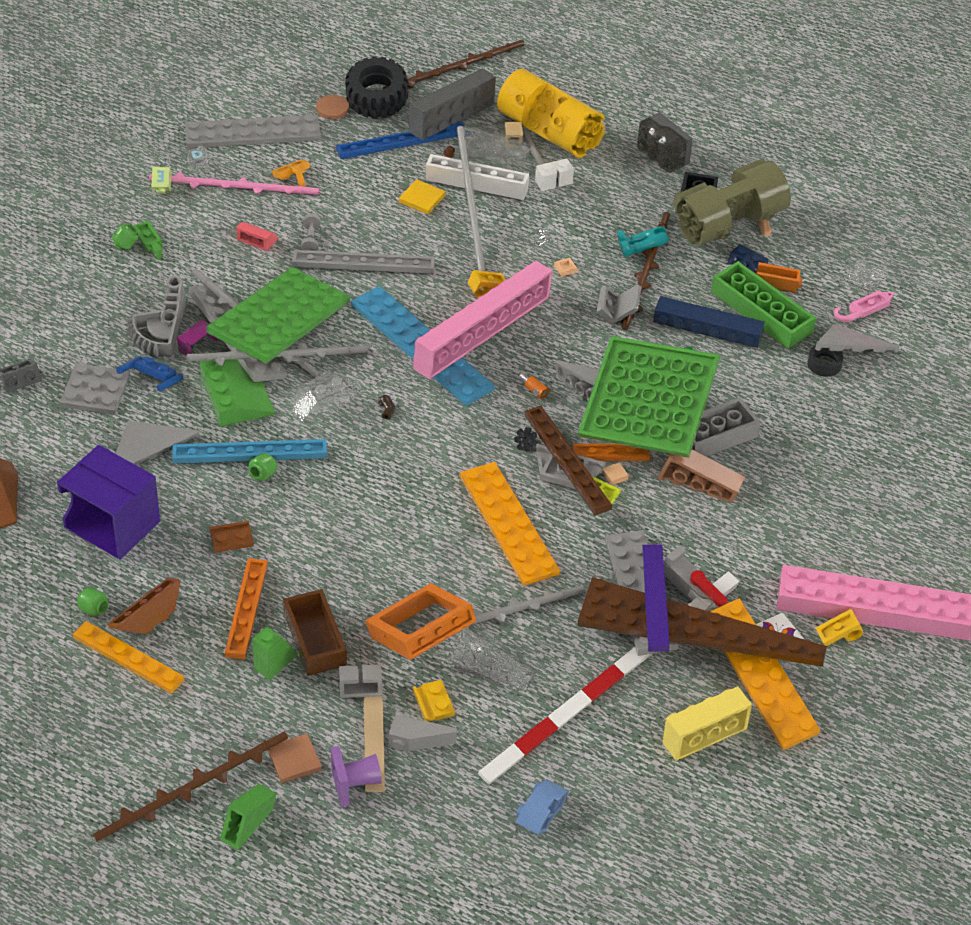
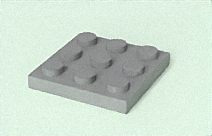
M76 363L60 400V407L115 415L130 378V371L118 374L116 369Z

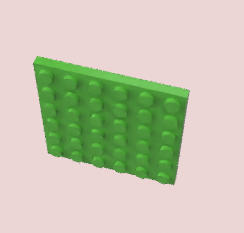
M611 336L578 431L579 437L689 458L720 361V355Z

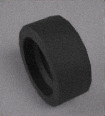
M816 345L813 346L808 356V368L816 375L823 377L837 375L842 368L844 359L842 351H829V348H821L818 351L815 349ZM828 356L834 359L835 363L824 364L817 361L816 357Z

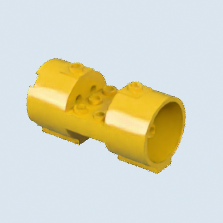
M521 68L514 71L500 89L497 107L502 114L516 122H522L524 127L577 158H582L586 155L585 152L588 149L593 150L598 146L606 132L604 131L605 125H603L605 117L602 113L526 69Z

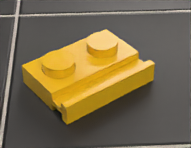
M442 679L422 684L418 688L416 686L413 687L414 696L425 721H437L455 716V710Z

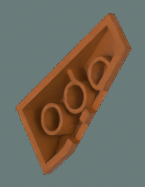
M0 458V528L17 523L18 496L17 472L12 462Z

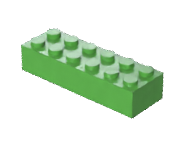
M739 261L713 276L711 292L744 317L765 321L763 331L786 348H792L813 334L816 322L815 316Z

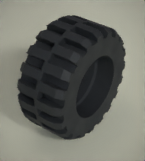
M377 56L370 59L364 58L361 62H356L355 66H352L346 74L347 102L351 109L355 110L359 115L363 114V117L368 118V116H371L372 119H377V117L386 118L388 115L392 116L396 111L399 112L407 102L408 78L406 72L400 64L395 63L392 59L387 60L386 57L377 58ZM375 84L388 87L380 91L366 89V87Z

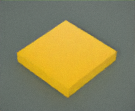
M416 179L399 197V203L429 214L446 196V191Z

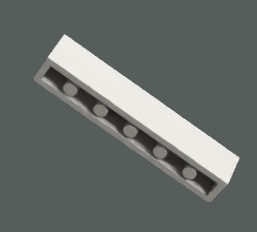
M430 154L426 163V180L466 188L462 160ZM469 162L473 190L520 200L525 199L529 185V174Z

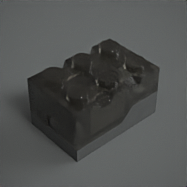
M661 112L639 122L637 141L639 151L648 153L650 160L659 162V166L668 173L690 164L693 140L691 136Z

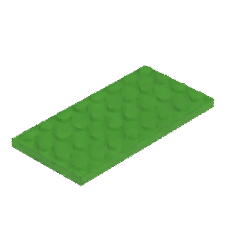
M291 267L209 324L206 332L267 364L350 301V296L329 286L327 283L315 279L313 276L301 272L297 268Z

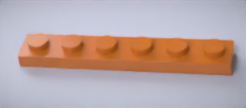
M252 558L247 560L225 649L226 658L246 660L268 567V560Z

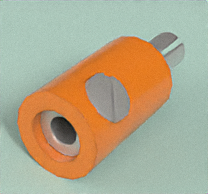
M524 373L519 375V378L525 382V387L541 400L548 396L550 389L534 376L528 377Z

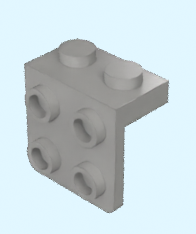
M607 285L601 287L597 313L609 324L619 322L624 317L634 314L638 310L641 286L636 285L620 295L613 292Z

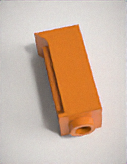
M758 263L756 274L778 290L790 291L796 294L797 288H801L803 280L800 277L801 270Z

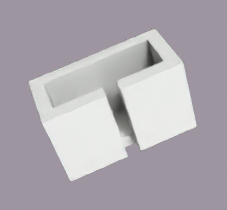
M568 159L536 166L535 182L541 191L556 188V178H558V187L573 184L574 168Z

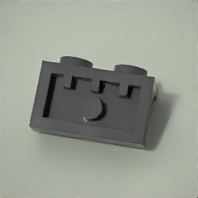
M31 358L0 369V380L3 382L7 393L42 380L38 365Z

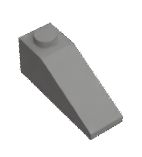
M395 714L388 734V746L396 750L412 751L456 744L457 728Z

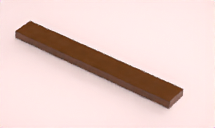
M540 405L524 411V416L594 516L612 510V504L544 408Z

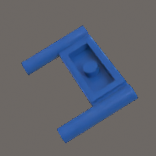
M138 356L116 368L118 374L134 368L164 381L157 385L159 392L183 380L182 374L176 375L175 369L170 368L167 364L156 362L151 357L142 358Z

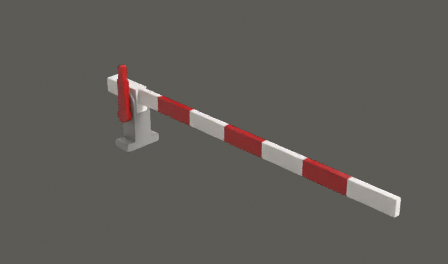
M682 546L677 547L666 556L664 561L665 580L668 579L691 601L688 604L689 606L708 611L715 604L721 607L729 603L725 596L732 592L739 583L729 571L712 584L702 571H699L684 557L686 550ZM634 647L478 772V775L486 783L491 784L652 654L638 656Z

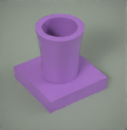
M339 746L330 748L332 775L341 807L350 805L349 787L382 784L381 771L376 754L344 764Z

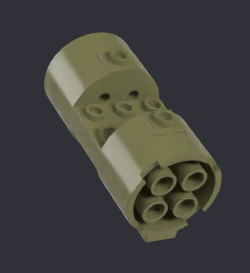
M762 158L735 169L731 177L733 184L720 190L711 185L707 186L704 182L676 194L672 204L675 207V213L679 214L680 222H678L681 232L692 245L696 244L699 247L713 240L727 238L732 230V220L734 219L739 220L744 216L754 222L771 219L774 214L787 209L791 203L790 188L782 170L774 162L765 161Z

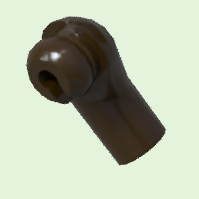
M383 395L378 398V403H381L380 406L385 407L382 418L389 420L395 410V405L390 396Z

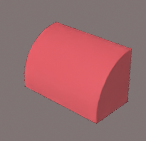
M242 222L236 227L237 240L268 251L278 239L275 233L246 222Z

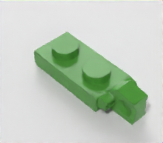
M146 221L133 225L138 231V239L148 253L152 252L156 260L163 258L162 240L151 223Z

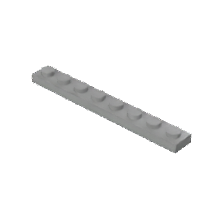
M294 250L292 267L434 274L435 257Z

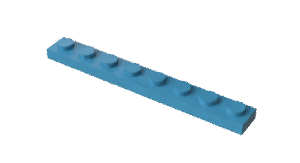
M326 439L173 444L172 459L173 464L251 461L261 453L270 454L275 460L327 458Z

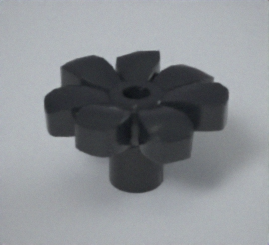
M526 427L524 431L523 429L517 430L518 436L514 437V442L519 443L517 448L522 450L525 447V451H531L532 447L538 444L534 440L537 438V433H531V428Z

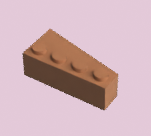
M691 450L689 458L669 454L657 479L664 480L666 478L672 480V484L678 486L684 484L690 486L693 491H706L709 496L732 503L739 492L745 476L703 454Z

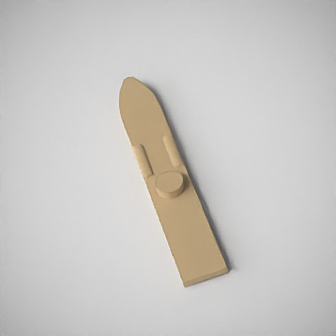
M382 696L364 697L365 758L376 754L382 778V784H366L365 792H385Z

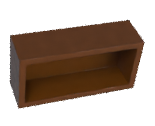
M323 589L284 598V616L307 676L336 669L339 666H347V650Z

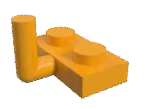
M301 159L272 170L273 176L280 180H286L290 178V175L296 174L298 185L306 187L302 173L310 168L309 161Z

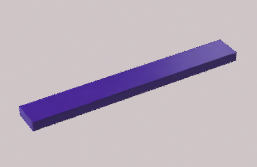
M642 545L648 652H669L663 546Z

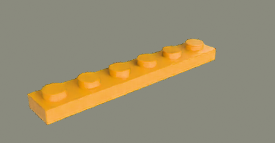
M85 621L73 633L75 640L170 694L184 681L182 674L88 621Z

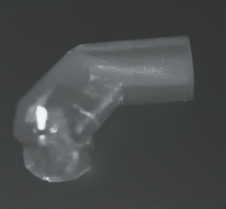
M546 227L539 228L537 231L540 234L538 235L540 239L534 242V246L537 249H541L550 242V233Z

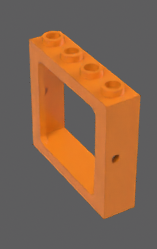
M430 583L368 618L365 622L372 639L411 660L476 622L471 603ZM434 603L450 611L412 634H405L394 627Z

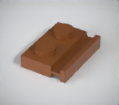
M249 521L210 527L214 553L254 546Z

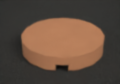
M338 95L324 96L316 103L317 113L325 119L332 118V120L343 118L349 110L347 100Z

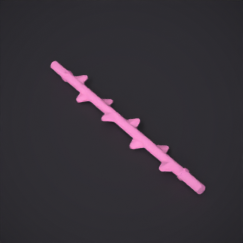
M182 172L171 176V182L190 184L193 189L198 185H208L222 188L253 189L255 194L266 190L286 192L287 194L319 195V188L278 185L277 183L248 182L244 177L239 181H230L214 178L184 177ZM152 174L149 175V181H152Z

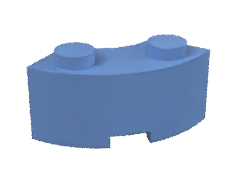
M548 779L542 783L537 782L526 803H522L516 813L518 816L516 823L536 834L544 833L554 816L562 809L569 790Z

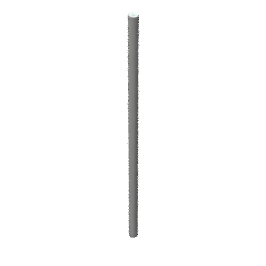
M458 126L457 134L478 271H485L463 126Z

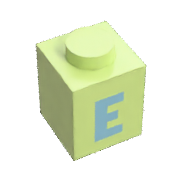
M152 167L151 187L158 194H166V191H171L172 171L170 167Z

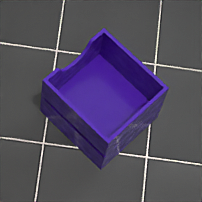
M99 444L57 481L59 493L70 492L71 494L69 508L63 516L64 528L119 560L160 522L156 476Z

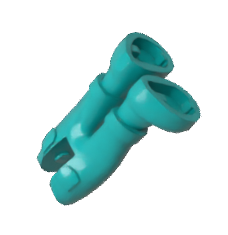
M664 226L651 228L639 234L631 235V237L626 236L623 230L617 231L618 242L624 258L631 256L635 252L638 254L649 248L663 246L670 240Z

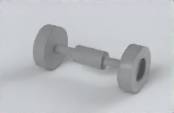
M310 213L304 216L303 225L308 229L307 238L301 242V250L318 251L319 243L314 239L315 229L320 227L321 219L316 214Z

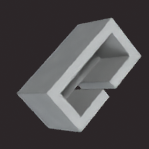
M381 664L362 665V669H358V665L339 666L340 698L382 696Z

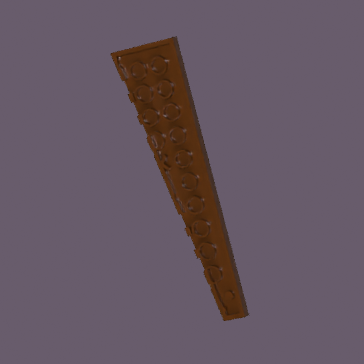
M592 577L578 618V626L647 638L645 593ZM666 599L670 642L820 667L824 665L827 646Z

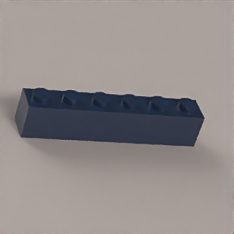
M660 296L656 305L653 322L660 325H667L755 348L759 346L765 321Z

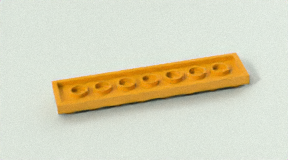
M496 462L460 472L461 480L522 585L526 586L560 575V569Z
M740 598L710 611L756 625ZM723 650L782 750H786L820 734V728L777 659Z

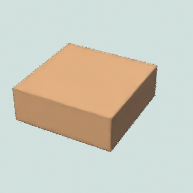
M571 258L554 262V267L561 277L577 273L578 271Z
M620 462L607 466L602 472L610 485L628 480V474Z

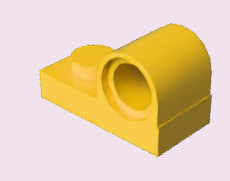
M473 270L468 279V286L474 295L479 298L488 293L491 288H496L506 279L502 273Z
M852 609L815 628L825 646L843 637L846 641L857 640L863 634L862 627Z

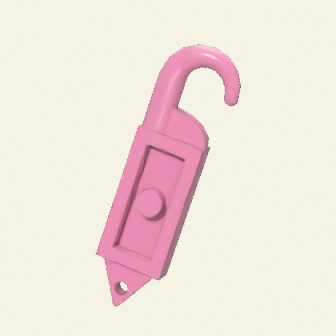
M876 291L853 301L849 307L851 314L842 316L838 313L841 308L837 307L834 310V316L841 322H850L859 317L863 318L890 306L894 292Z

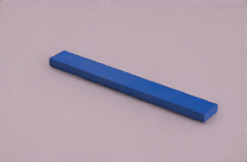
M463 121L451 124L446 129L424 140L419 139L408 131L336 145V150L340 159H346L458 137V126H463L464 135H468V130Z

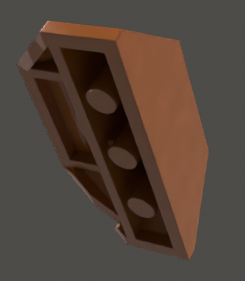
M166 578L161 584L143 595L107 625L109 628L139 634L152 632L157 624L166 621L169 615L175 611L180 580Z

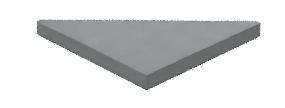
M833 324L817 342L815 349L820 351L821 348H829V351H842L843 349L851 348L850 351L863 352L864 350L872 349V352H885L888 350L896 353L899 346Z
M128 420L116 454L139 466V463L147 459H154L168 449L172 448L173 450V444H185L186 441L194 437L198 438L200 433L199 430Z

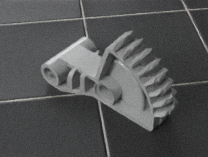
M174 275L167 279V291L161 310L134 314L132 318L127 320L128 333L134 345L138 349H142L144 353L147 352L149 355L154 353L156 358L159 355L171 356L174 353L181 320L187 308L183 280L180 276ZM147 326L148 331L154 337L161 340H169V342L160 343L149 340L140 334L137 328Z

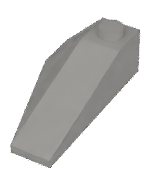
M560 360L555 361L557 377L571 390L575 389L582 401L586 399L589 402L599 369Z

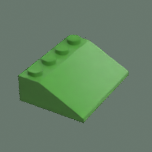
M237 359L225 360L223 366H219L214 360H209L208 362L200 361L201 378L220 427L275 414L263 382H253Z

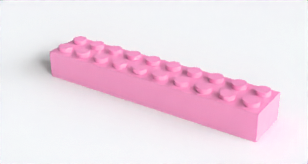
M538 261L527 265L523 270L515 273L511 278L503 281L502 284L491 289L485 295L480 296L476 301L468 304L464 309L456 312L452 317L444 320L440 325L419 337L415 341L413 369L426 378L431 379L541 304L549 297L552 270Z
M782 566L776 610L833 619L852 609L859 623L971 641V594L795 566Z

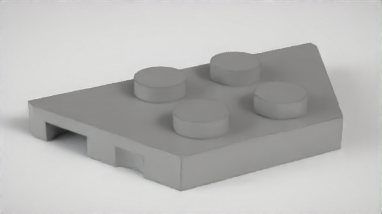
M536 444L540 479L575 489L547 447ZM577 455L592 477L597 476L606 468L605 462Z

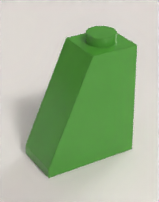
M265 627L252 639L254 669L269 680L298 655L280 635L268 627Z
M258 784L230 803L220 840L239 850L273 810L277 793Z

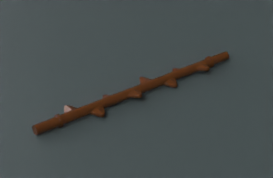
M519 40L510 44L507 43L504 46L494 47L492 50L478 55L468 53V58L442 65L440 68L425 73L416 71V76L408 78V87L414 88L416 82L433 76H440L442 73L457 68L466 70L467 65L492 58V56L507 51L510 52L512 49L524 46V41Z
M664 212L658 227L664 226L665 229L667 228L670 217L669 212ZM657 246L642 251L647 256L645 265L641 272L634 274V277L639 279L637 285L641 286V293L643 289L651 287V284L646 282L650 269L659 268V265L654 262L658 250ZM639 305L636 312L643 311V307ZM634 314L624 318L623 330H628Z
M284 731L267 741L264 740L263 743L241 755L229 751L228 762L207 773L197 768L194 769L192 781L170 793L158 789L156 800L135 812H131L125 807L121 808L120 820L113 821L109 826L92 834L94 839L98 842L114 832H119L120 829L142 817L150 822L155 821V810L177 798L187 802L191 801V791L214 778L222 783H226L227 771L250 759L261 763L262 753L287 740L288 735Z

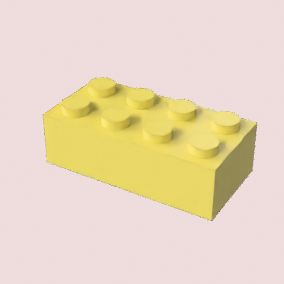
M737 686L733 689H727L715 697H708L699 704L690 705L681 712L672 713L666 718L663 744L676 761L746 730L752 704Z

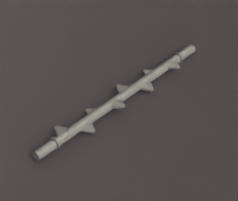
M197 268L192 271V274L204 286H207L220 297L218 304H228L232 308L238 305L234 299L223 291V283H213L211 278L206 277ZM294 356L291 361L297 362L302 369H305L315 379L320 377L321 373L311 366L309 361L304 360L301 356Z
M300 343L298 349H286L276 357H282L290 363L294 356L317 355L320 358H324L325 355L368 353V347L350 345L339 347L336 344H332L329 348H308L304 343ZM232 347L230 352L187 354V361L208 362L209 360H214L219 366H223L225 360L251 359L254 362L258 360L235 347Z
M580 585L566 590L561 589V591L555 593L545 591L544 596L524 602L511 598L509 606L485 613L475 611L476 622L473 624L490 619H496L500 623H504L505 617L508 614L529 608L539 610L540 605L560 599L565 600L567 597L584 593V587Z

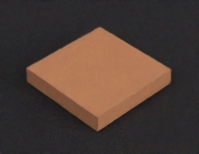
M308 734L285 740L270 748L269 751L267 750L281 783L322 771V766Z

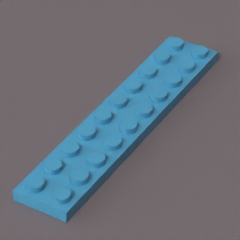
M380 286L351 301V306L413 359L415 341L430 331L427 326ZM460 358L433 377L465 406L495 389V385L464 358Z

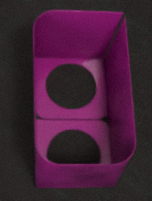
M200 320L177 338L178 350L187 356V354H192L191 346L205 335L216 343L218 338L208 334L206 329L209 324Z

